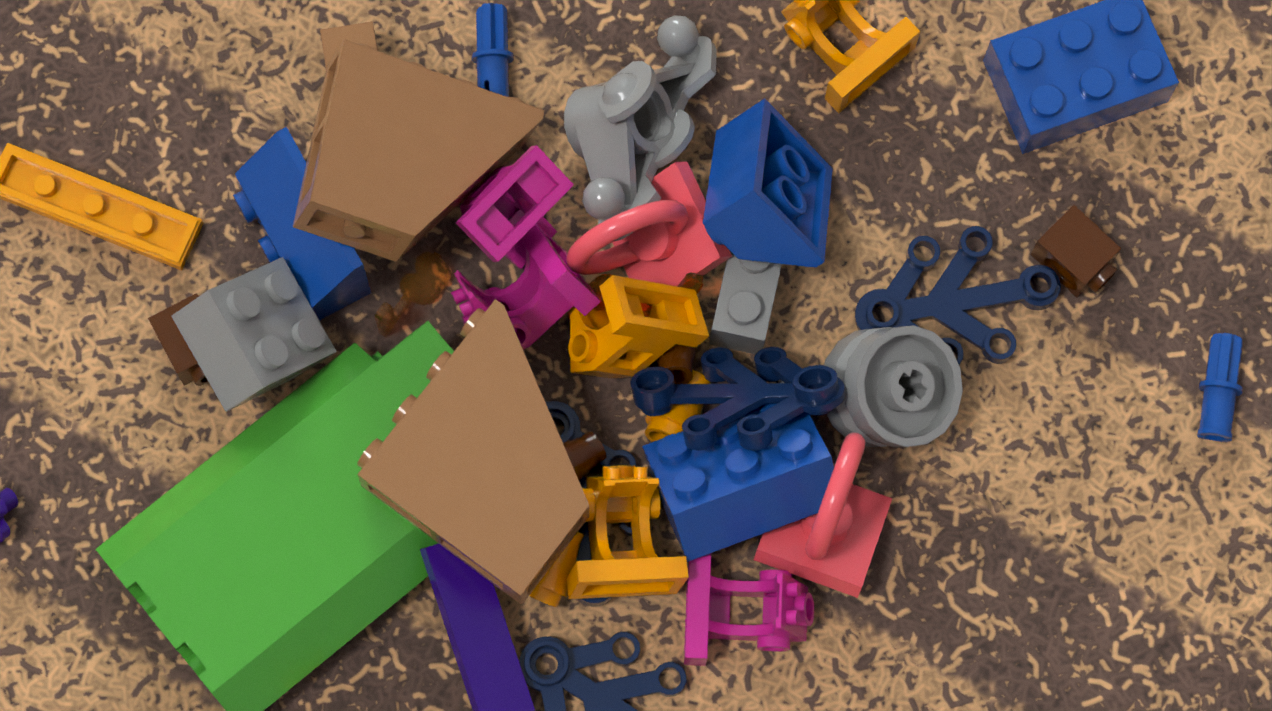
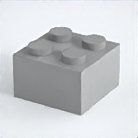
M283 257L207 290L171 316L225 412L300 376L337 352Z

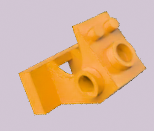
M793 0L791 4L781 11L788 21L784 25L785 31L790 39L801 49H806L810 46L836 74L828 82L825 100L838 113L844 110L916 48L920 30L907 17H904L886 33L872 27L854 8L859 4L860 0ZM837 20H840L859 39L844 54L834 47L823 34Z
M612 275L599 286L603 299H599L601 302L586 316L574 306L569 311L570 340L568 351L570 355V373L603 378L633 377L640 370L647 368L675 344L697 347L709 337V333L696 290ZM640 303L652 304L649 317H644Z
M635 465L602 466L603 476L586 477V488H582L589 503V518L586 522H588L592 560L576 561L566 578L568 599L677 594L689 578L686 556L658 557L651 539L650 519H658L660 515V494L657 487L659 485V478L648 477L647 467H636ZM631 522L634 550L610 551L606 523Z

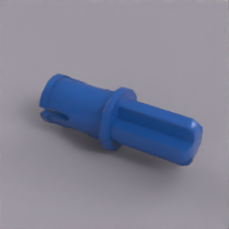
M485 3L476 11L477 51L471 55L472 62L477 64V87L509 97V63L513 62L514 54L508 51L507 9L502 4Z
M1218 333L1213 334L1210 339L1206 377L1204 381L1199 383V390L1204 391L1200 427L1197 432L1198 438L1219 442L1232 441L1231 431L1236 396H1240L1243 392L1242 386L1238 385L1243 341L1237 335Z

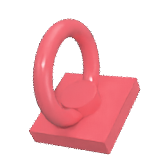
M674 162L653 178L652 183L661 196L659 201L631 208L596 225L574 242L567 253L566 261L568 267L577 274H599L623 266L629 278L686 288L731 258L732 254L724 244L719 245L714 242L705 229L703 217L706 200L688 162ZM633 232L632 234H630L629 236L625 237L624 239L615 241V240H617V239H619V238H621V237H623V236H625V235H627V234ZM611 242L614 245V247L599 251ZM641 303L643 309L652 307V304Z
M853 432L845 437L818 513L763 533L753 560L779 570H786L790 574L858 598L892 501L890 497L853 484L866 444L861 434Z

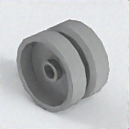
M914 325L856 330L838 341L825 360L824 366L834 369L837 377L843 381L845 387L843 402L826 414L832 426L844 437L853 432L859 433L864 437L865 446L911 447L928 444L945 433L958 414L963 393L961 369L950 346L932 331Z

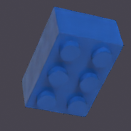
M1103 0L990 40L983 59L1022 154L1167 103L1179 84L1143 0Z
M766 403L718 429L717 443L706 450L696 451L689 449L685 445L683 431L642 446L651 476L659 478V485L657 487L660 501L684 556H686L687 562L818 513L834 465L832 457L810 414L804 412L773 429L771 444L760 450H747L740 445L737 423L743 417L761 414L777 403Z

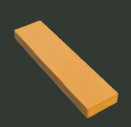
M10 143L6 144L0 156V199L181 271L183 270L204 224L202 219Z

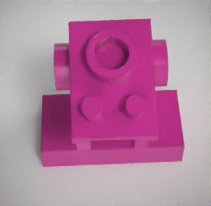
M537 145L531 146L513 165L496 168L460 205L462 217L456 224L492 262H499L505 256L516 267L521 269L526 264L527 259L526 247L520 239L535 224H538L551 238L557 233L555 228L543 216L574 184Z
M535 224L520 239L526 247L527 261L524 272L514 283L505 289L492 287L482 290L457 270L454 275L460 288L451 292L456 305L465 301V303L459 305L463 314L462 320L464 325L478 308L486 311L495 299L502 302L523 350L529 348L573 306L586 316L601 302L583 275L573 272L568 267L566 261L567 252L538 224Z
M711 553L688 562L689 578L687 579L684 665L706 666L708 639L757 641L758 650L770 652L789 651L790 642L806 641L807 626H811L814 620V601L811 593L808 592V586L792 578L793 574L786 570H762L759 572V581L727 580L711 576ZM730 596L763 598L762 624H729Z

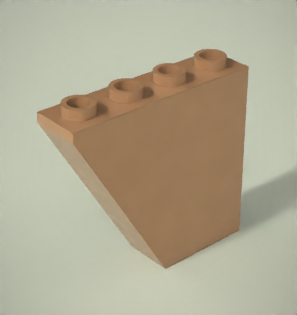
M344 39L326 69L293 228L397 262L469 196L496 168H499L524 145L543 120L544 110L525 104L518 98L506 97L477 87L470 81L455 79L432 71L419 63L407 62L376 51L369 45L357 44Z
M495 299L486 311L478 308L469 317L460 332L464 339L452 355L444 351L436 359L426 376L430 383L419 397L416 398L411 394L399 406L392 418V422L396 426L382 442L376 438L366 448L357 463L362 468L357 475L363 488L522 605L589 518V503L505 306Z

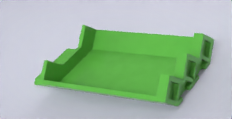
M426 321L384 356L378 351L370 356L360 346L353 343L96 548V551L134 596L148 616L226 711H264L428 577L420 549L437 544V542L363 488L357 475L362 468L357 463L372 441L378 438L383 442L396 426L392 422V418L403 401L411 394L418 398L430 383L426 376L436 359L444 351L451 355L454 352L429 321Z

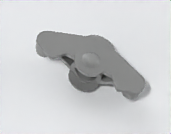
M674 15L669 17L658 28L657 40L660 48L669 56H672L664 67L653 70L643 61H632L607 82L579 88L567 100L564 111V128L567 139L574 152L585 160L591 180L583 191L582 203L586 212L593 218L598 219V224L631 208L659 201L661 196L652 183L657 169L675 160L686 149L693 137L695 129L693 119L684 109L689 98L716 75L717 49L710 38L699 36L695 23L686 16ZM631 232V233H629V234H627V235H625V236H623V237H621V238H619V239H617V240H615V241L624 239L625 237L629 236V235L632 234L633 232Z

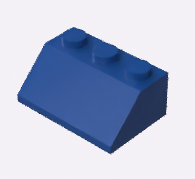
M765 98L716 131L703 224L711 239L719 245L724 244L738 259L816 268L825 262L833 168Z
M285 127L277 131L235 173L241 191L234 194L233 197L247 223L257 219L266 236L260 238L258 243L268 262L270 263L281 257L284 258L317 318L321 320L369 295L371 290L364 265L353 247L293 228L306 161L288 128Z

